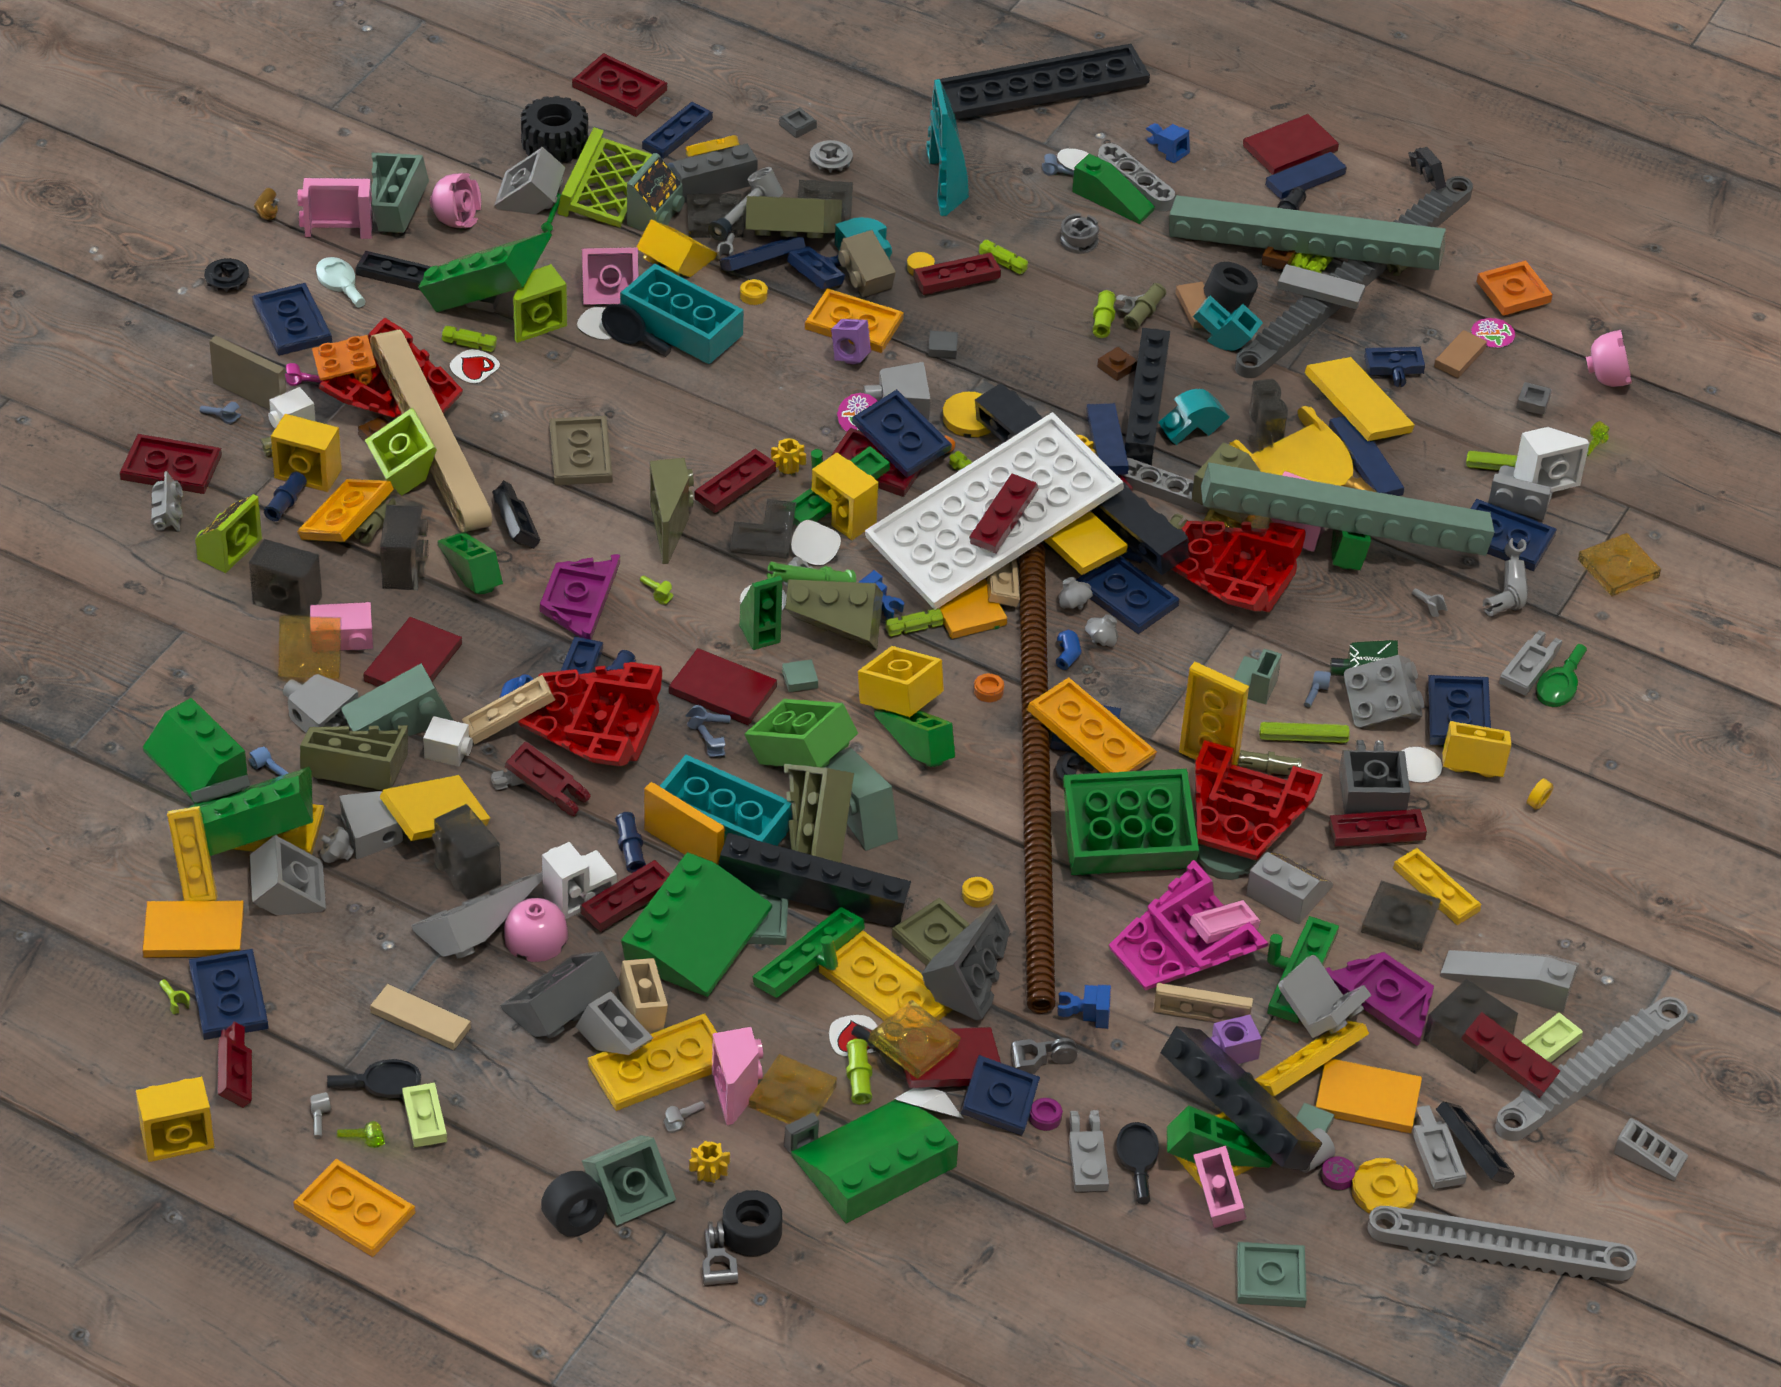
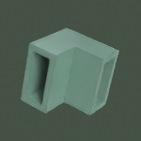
M1264 648L1259 660L1244 656L1233 679L1249 686L1248 699L1267 704L1278 681L1281 653Z

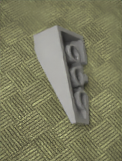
M542 872L514 880L489 891V894L462 902V906L448 911L443 910L411 925V927L419 937L443 957L456 954L458 959L475 952L474 946L486 941L507 918L511 909L523 901L543 880Z
M1449 950L1440 977L1563 1013L1579 963L1549 954Z

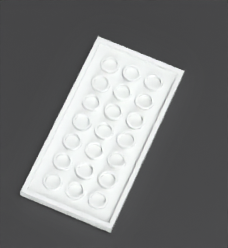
M1052 412L866 529L865 535L872 545L936 610L1122 491L1124 485L1123 481ZM1011 473L1036 482L1038 484L1037 493L997 553L970 544L969 536Z

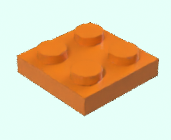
M1526 260L1478 273L1476 282L1503 316L1548 304L1552 301L1553 294Z

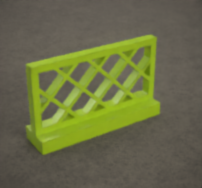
M594 127L561 194L557 214L568 217L570 211L621 228L627 215V197L617 199L613 193L623 191L627 196L628 182L625 183L621 176L631 174L633 177L652 154L602 138L604 130ZM604 149L614 151L617 155L607 157ZM637 159L644 163L633 166L630 160ZM623 162L626 168L616 170L613 164ZM606 166L609 172L600 174L596 168ZM614 178L618 185L608 186L605 180ZM597 182L601 189L592 191L588 184ZM606 195L610 200L609 202L600 203L596 197ZM590 199L593 206L587 207L579 204V202ZM615 208L619 216L608 214L605 210Z

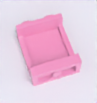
M304 178L303 189H298V206H303V211H299V226L305 228V237H311L312 228H360V239H372L373 215L370 179Z

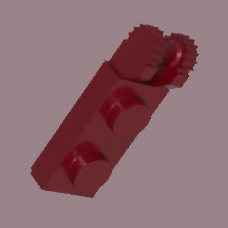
M524 742L505 763V768L553 803L556 802L561 810L571 816H574L579 811V808L573 800H570L569 797L563 794L566 789L581 802H587L591 797L588 790L573 779L574 776L528 742Z

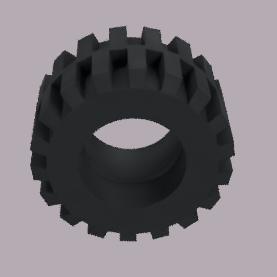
M546 96L543 99L533 100V104H527L525 110H522L521 143L523 150H526V154L529 156L543 147L560 163L564 161L570 162L572 158H579L589 138L588 113H586L585 107L580 106V103L577 101H571V98H561L560 96Z

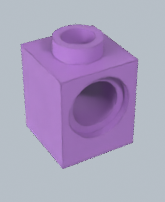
M841 319L831 329L835 361L857 364L871 352L868 320ZM848 339L851 340L855 346L851 345Z
M1251 1015L1214 1023L1210 1039L1237 1064L1259 1059L1262 1038Z

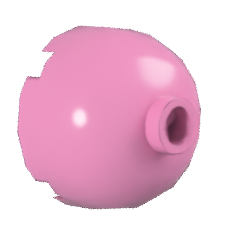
M469 173L446 175L436 183L430 197V205L440 222L449 227L468 228L472 227L478 220V218L473 217L476 210H481V193L476 180H470L468 177L470 176Z
M1621 330L1609 332L1597 338L1591 346V356L1586 357L1589 373L1595 372L1599 382L1611 387L1632 384Z
M530 898L519 902L508 913L505 921L504 938L506 947L514 956L517 957L518 953L521 956H526V960L530 962L547 961L556 957L561 952V947L568 940L565 915L556 904L546 899Z

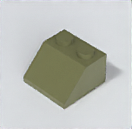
M1223 442L1194 475L1192 501L1203 505L1201 484L1208 462L1261 471L1248 453ZM1207 507L1240 523L1250 515Z

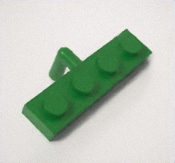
M871 446L850 460L866 474L873 476L875 480L890 470V462ZM814 449L811 452V466L813 469L823 462V453L820 449ZM811 488L783 507L784 515L796 526L805 520L817 522L832 511V505L813 492Z
M840 907L753 975L754 986L777 998L818 965L828 970H835L838 967L836 951L865 929L864 919Z
M1309 916L1290 958L1281 955L1283 937L1279 934L1271 935L1267 962L1272 966L1284 969L1280 981L1311 955H1315L1324 966L1338 935L1339 925ZM1277 985L1268 1005L1267 1014L1298 1024V1016Z

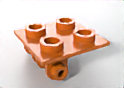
M367 335L353 336L344 341L324 343L319 347L312 348L320 381L354 373L355 379L365 385L372 380L371 368H375L376 363Z

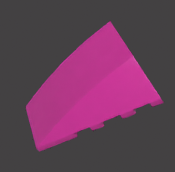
M1193 860L1187 866V871L1180 878L1176 877L1168 885V890L1158 900L1155 898L1147 906L1148 910L1140 918L1136 917L1109 944V949L1146 991L1157 987V983L1166 984L1267 947L1268 942L1248 922L1221 940L1206 944L1190 924L1193 914L1224 905L1214 895L1212 879Z

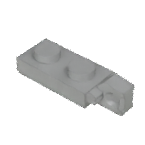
M1430 1105L1417 1107V1115L1414 1118L1416 1125L1413 1126L1414 1139L1433 1189L1465 1184L1466 1172L1447 1123L1443 1124L1442 1121H1435Z

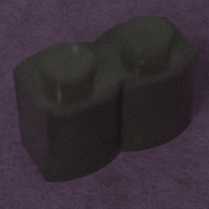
M1274 379L1253 381L1249 414L1252 421L1256 424V435L1263 444L1275 443L1285 437L1288 408L1281 399V388Z

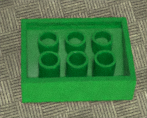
M550 231L468 254L439 266H432L425 271L424 278L418 288L436 312L523 288L552 234Z
M310 767L249 786V788L223 797L191 805L189 808L200 806L209 855L212 856L313 823L312 771Z
M1187 768L1064 775L1067 848L1071 875L1187 869V866L1193 860L1197 861L1199 846Z
M687 852L621 939L624 959L654 958L660 979L708 997L773 908L772 903L716 863Z
M895 1099L792 1151L791 1156L847 1224L957 1167L959 1142L939 1119L916 1105Z

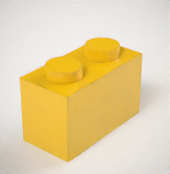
M1450 721L1442 752L1443 767H1447L1455 772H1476L1484 777H1504L1511 749L1510 731Z

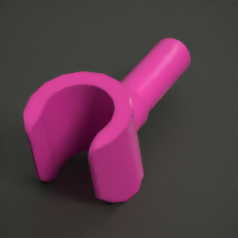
M296 363L286 365L287 373H285V379L291 386H296L302 381L322 382L319 375L302 373L299 365Z

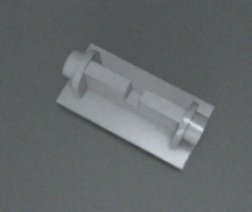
M167 471L164 472V481H158L152 487V505L154 508H152L151 524L156 530H164L166 527L173 525L178 532L180 531V518L183 516L180 506L183 490L180 483L174 481Z

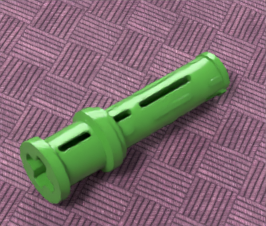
M770 562L767 571L773 572V574H767V579L781 576L783 582L787 583L788 579L856 582L854 570L848 569L842 572L833 570L828 566L812 569Z

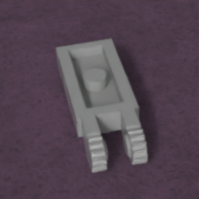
M1538 630L1531 640H1527L1502 672L1499 684L1526 696L1559 652L1562 640L1555 638L1545 648L1541 645L1544 643L1546 633Z
M1070 1111L1069 1145L1075 1192L1108 1191L1109 1180L1103 1131H1100L1099 1111H1090L1089 1125L1091 1126V1131L1080 1132V1116L1078 1111Z

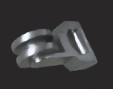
M1069 1038L1039 1043L1032 1039L1014 1041L1011 1044L1013 1066L1028 1073H1035L1042 1064L1047 1063L1046 1052H1052V1059L1058 1064L1071 1063L1076 1060L1078 1055L1076 1043ZM1034 1052L1037 1055L1033 1060H1026L1025 1053Z
M717 1221V1227H713V1222H708V1229H705L707 1258L702 1263L704 1285L738 1283L737 1260L726 1253L725 1248H723L724 1232L722 1221ZM714 1243H718L719 1248H714ZM714 1262H724L729 1265L730 1270L710 1271V1266Z

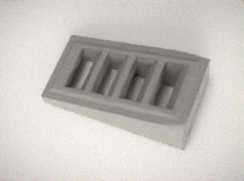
M1633 1118L1628 1120L1619 1135L1614 1154L1672 1181H1675L1688 1159V1154ZM1655 1152L1661 1153L1659 1158L1654 1156ZM1668 1157L1674 1159L1670 1166L1665 1164Z

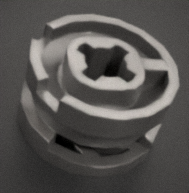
M1081 213L1069 215L1062 221L1060 240L1061 245L1066 250L1072 253L1084 254L1097 248L1099 227L1098 221L1090 215L1082 217Z

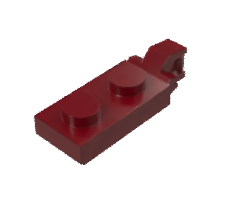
M233 1022L227 1029L222 1030L218 1042V1095L244 1108L252 1100V1050L245 1046V1027L237 1022Z

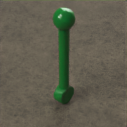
M559 193L556 195L557 201L552 206L547 221L541 225L543 232H551L553 230L552 221L561 198Z

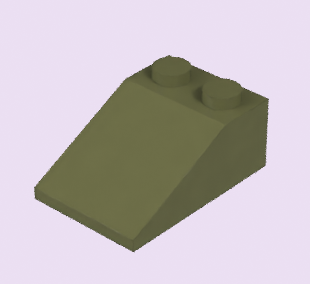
M685 458L650 461V507L663 564L669 563L689 520V508L694 506L692 490H689V487L694 486L692 469H687Z

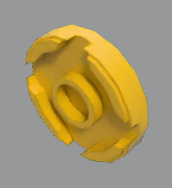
M732 135L686 146L685 150L687 157H692L740 144L738 136Z
M961 392L947 399L942 411L945 426L960 436H964V433L971 434V437L989 434L991 431L976 420L975 399L983 394L978 392Z
M1375 1158L1366 1161L1359 1166L1352 1179V1197L1357 1205L1369 1214L1374 1208L1379 1206L1411 1209L1418 1194L1417 1178L1411 1169L1405 1165L1403 1168L1401 1165L1396 1164L1397 1161L1389 1158Z

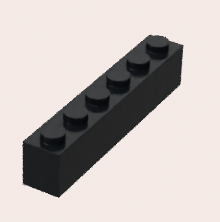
M1142 328L1125 451L1128 458L1152 466L1170 331Z
M731 833L727 834L719 859V866L754 891L833 912L842 907L864 920L890 927H895L901 923L911 881Z
M1176 1026L1160 1053L1282 1168L1307 1170L1323 1143L1201 1029Z

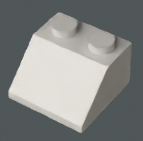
M1550 427L1524 432L1521 436L1513 476L1516 479L1552 487L1551 492L1580 486L1589 442L1587 439Z

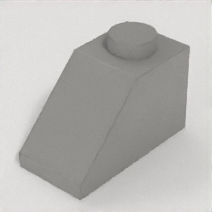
M611 991L588 1004L576 1025V1028L593 1047L600 1051L630 1055L653 1039L649 1032Z

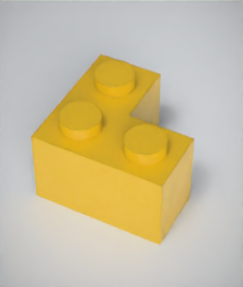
M835 453L812 469L811 490L832 505L831 526L850 540H854L864 533L866 529L877 523L878 481L873 476L866 474L855 466L852 461L847 460L839 453Z

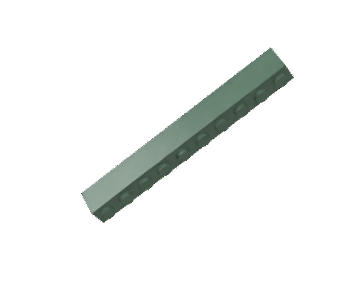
M1176 195L1169 214L1170 237L1266 249L1269 246L1274 247V250H1295L1297 253L1439 270L1445 251V228Z
M1209 462L1201 484L1203 506L1472 554L1486 556L1494 535L1490 512Z

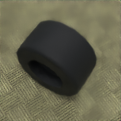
M1219 262L1214 265L1205 283L1204 293L1207 298L1211 295L1227 311L1234 312L1242 304L1247 308L1249 307L1258 288V282L1254 274L1247 268L1233 262Z
M569 1171L558 1176L546 1188L541 1199V1210L559 1233L567 1237H578L595 1228L602 1220L607 1210V1196L589 1174L583 1171Z
M746 1190L731 1197L724 1206L722 1218L724 1240L727 1246L736 1253L745 1256H760L774 1249L782 1237V1208L778 1201L770 1194L758 1190ZM747 1220H757L762 1222L763 1224L759 1226H747L742 1224V1222Z

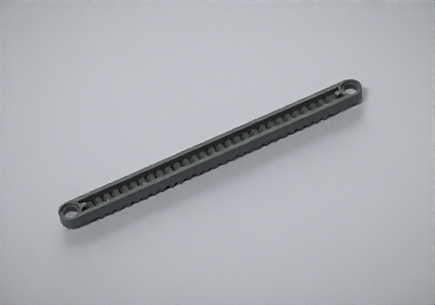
M1463 176L1451 177L1445 181V188L1439 190L1433 188L1430 194H1425L1424 199H1419L1417 205L1413 204L1411 210L1407 209L1405 215L1401 214L1399 219H1395L1393 222L1438 227L1471 199L1473 184L1468 178ZM1453 188H1461L1465 191L1460 192L1453 190ZM1348 259L1347 263L1343 262L1341 268L1337 267L1335 272H1331L1329 276L1368 286L1387 270V264ZM1303 295L1302 300L1298 299L1295 306L1291 305L1289 311L1285 310L1282 317L1278 316L1275 322H1270L1268 328L1264 327L1262 333L1258 332L1255 339L1237 354L1235 364L1237 374L1244 378L1260 376L1342 306ZM1249 361L1255 363L1256 365L1247 366L1244 365L1243 362Z

